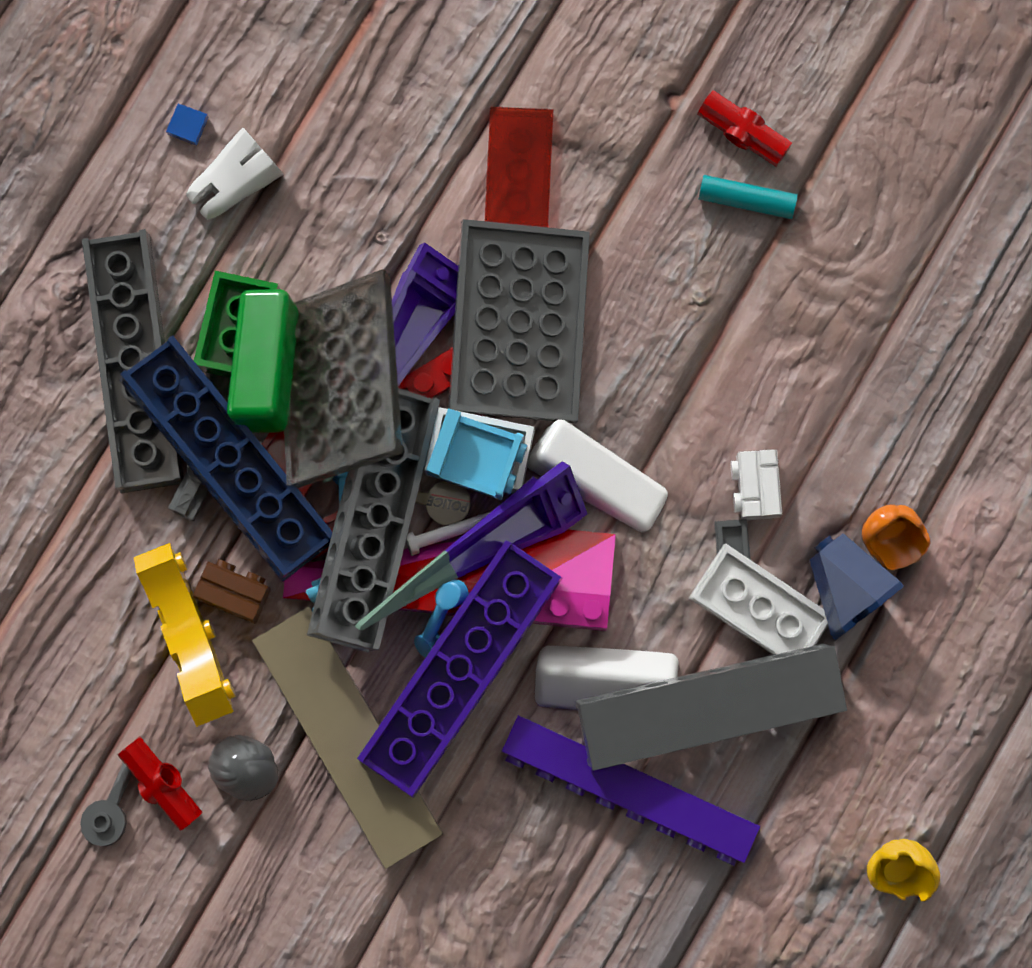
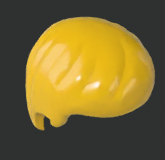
M899 839L885 843L872 855L867 865V877L870 884L877 891L895 895L901 900H906L910 896H917L920 898V901H927L933 896V893L937 891L940 885L941 876L936 861L925 847L913 840Z

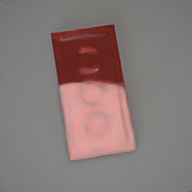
M490 107L485 221L548 228L554 109Z

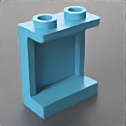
M448 408L426 471L432 477L502 500L505 493L511 494L517 477L512 474L515 462L522 463L528 445L523 443L524 434L507 432L461 416V412Z

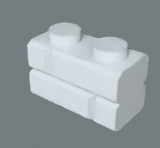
M777 450L738 452L736 461H731L732 480H738L739 493H733L734 512H740L741 519L747 520L780 518L782 515Z

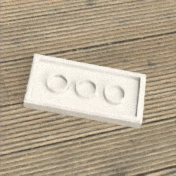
M723 544L689 597L690 600L772 655L816 645L828 626L823 608L727 544Z

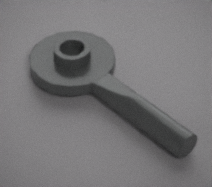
M124 763L107 800L93 802L87 806L82 814L80 822L81 832L86 840L94 845H112L120 840L125 833L126 815L119 806V803L131 779L132 772Z

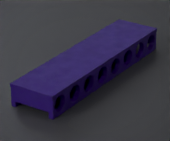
M506 540L357 759L414 798L563 577Z

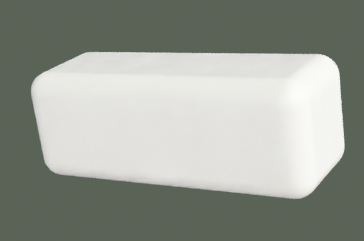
M557 420L548 426L530 452L527 467L531 471L543 476L560 462H565L572 469L584 501L639 532L651 529L667 500L668 493L664 487L565 420Z
M545 646L539 653L536 666L535 701L542 707L578 710L575 705L576 700L678 677L679 661L671 653Z

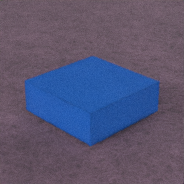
M178 103L166 133L197 146L209 117L206 113Z

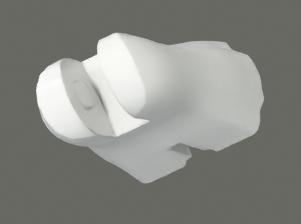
M242 128L208 168L191 184L186 197L192 204H196L213 192L215 196L200 210V213L209 220L221 215L247 196L264 188L282 176L283 173L249 133Z

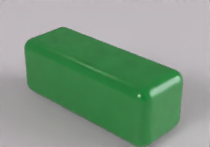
M283 289L246 290L239 299L227 414L235 425H246L252 433L282 432L288 424L299 309L289 293Z

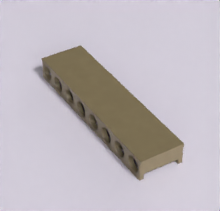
M307 607L252 641L386 869L443 835V831L419 791L414 798L357 759L380 724L332 642L307 636L312 616V609Z

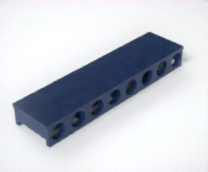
M173 335L168 338L166 343L139 363L120 374L119 381L282 582L329 547L332 530L246 425L234 424L227 414L228 402Z

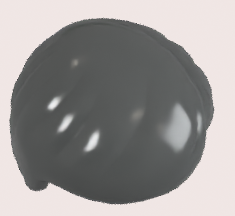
M245 735L228 736L215 745L209 757L208 769L211 779L221 790L238 800L254 801L261 799L272 792L278 782V767L274 761L272 751L268 746L254 738Z

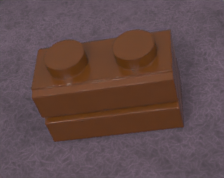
M218 559L216 564L207 562L192 598L256 624L271 591L270 587L264 585L266 579L249 571L246 577L234 572L236 566Z

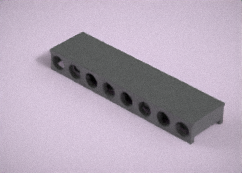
M142 229L139 232L91 240L84 238L82 239L115 488L122 494L180 485L184 478L181 456L119 381L122 372L128 371L165 343L150 234H148L146 229Z
M381 380L369 385L307 636L367 653L379 650L387 616L364 630L357 629L355 625L393 594L440 403L439 399H430L387 385V382Z
M824 643L575 701L588 757L587 764L592 770L847 711L835 646Z

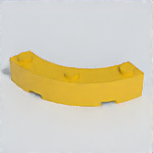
M168 543L134 557L136 573L152 608L157 606L160 608L157 611L162 622L160 626L170 655L176 665H178L180 673L177 676L183 699L196 727L234 712L231 699L235 698L236 695L230 680L224 679L211 639L216 637L209 619L203 620L196 600L192 598L193 593L184 574V571H187L188 568L182 553L175 554L171 543Z

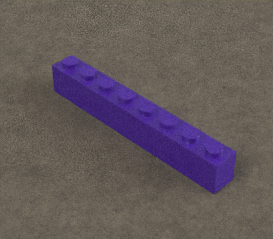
M519 715L501 751L507 754L505 761L523 769L525 763L537 768L535 775L552 783L555 777L568 783L565 789L581 796L584 795L585 791L598 796L595 801L596 803L611 810H614L615 805L627 809L626 817L641 824H644L645 819L658 824L656 827L657 831L674 838L677 832L688 838L687 845L702 852L705 851L706 846L718 851L716 858L733 866L736 861L745 863L760 829V826L624 763L592 770L587 764L588 757L584 745Z

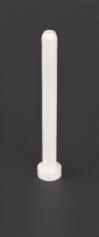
M490 512L417 536L413 532L408 533L406 543L411 556L419 554V548L465 534Z

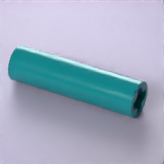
M703 175L698 200L792 219L798 194Z

